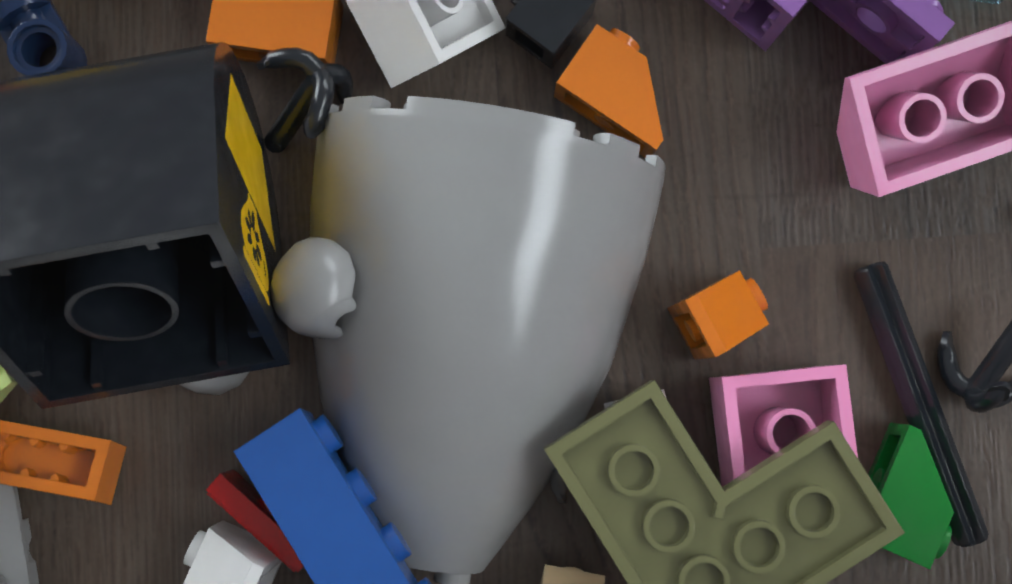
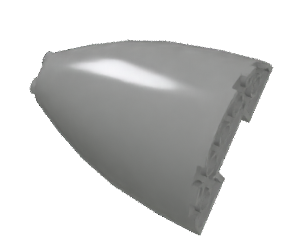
M374 95L344 98L342 111H339V106L331 105L325 121V129L316 137L310 201V237L333 240L350 253L356 273L352 298L357 305L354 311L342 315L335 324L341 328L342 336L334 339L312 337L320 399L324 415L333 425L344 445L336 451L348 472L356 467L362 472L377 496V500L370 504V507L384 527L392 522L409 546L412 555L404 559L409 569L435 572L434 581L442 584H470L471 574L481 573L485 570L533 507L549 482L555 466L543 448L585 421L610 370L646 261L663 188L666 166L658 155H646L645 161L639 158L640 145L612 133H597L593 135V140L581 138L580 131L575 129L576 122L548 115L490 104L419 96H408L407 103L404 104L403 109L391 108V103L388 100Z

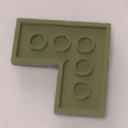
M650 380L543 448L628 584H827L905 533L834 421L826 420L722 487L656 381Z

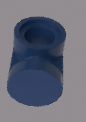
M2 0L0 2V34L7 44L9 61L19 73L29 76L87 65L84 49L72 38L51 0ZM56 45L57 53L54 60L48 65L40 67L42 53L47 48Z

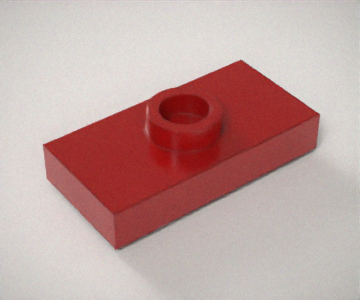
M234 469L220 473L206 489L207 495L293 572H299L304 567L258 491Z

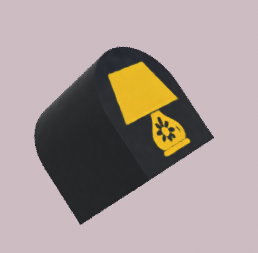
M218 42L0 80V365L41 409L290 365L287 325L278 319L272 305L270 293L273 272L282 258L280 227L272 174L254 101L242 68L229 45L225 42Z

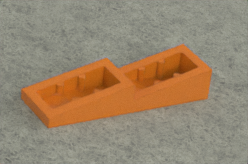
M0 420V484L112 505L127 447L112 440Z

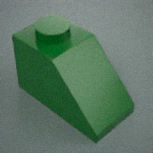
M890 423L868 475L905 533L882 548L927 569H931L934 559L940 558L949 546L952 536V528L949 524L954 511L922 430L908 424Z

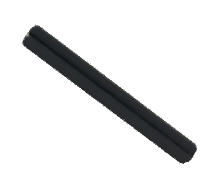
M883 261L861 267L854 272V279L909 425L922 430L954 511L949 524L952 528L951 539L955 545L961 547L980 544L988 539L989 533L889 266Z

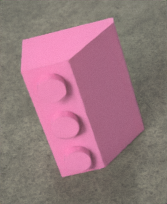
M1012 21L844 79L836 133L851 188L881 197L1012 151Z

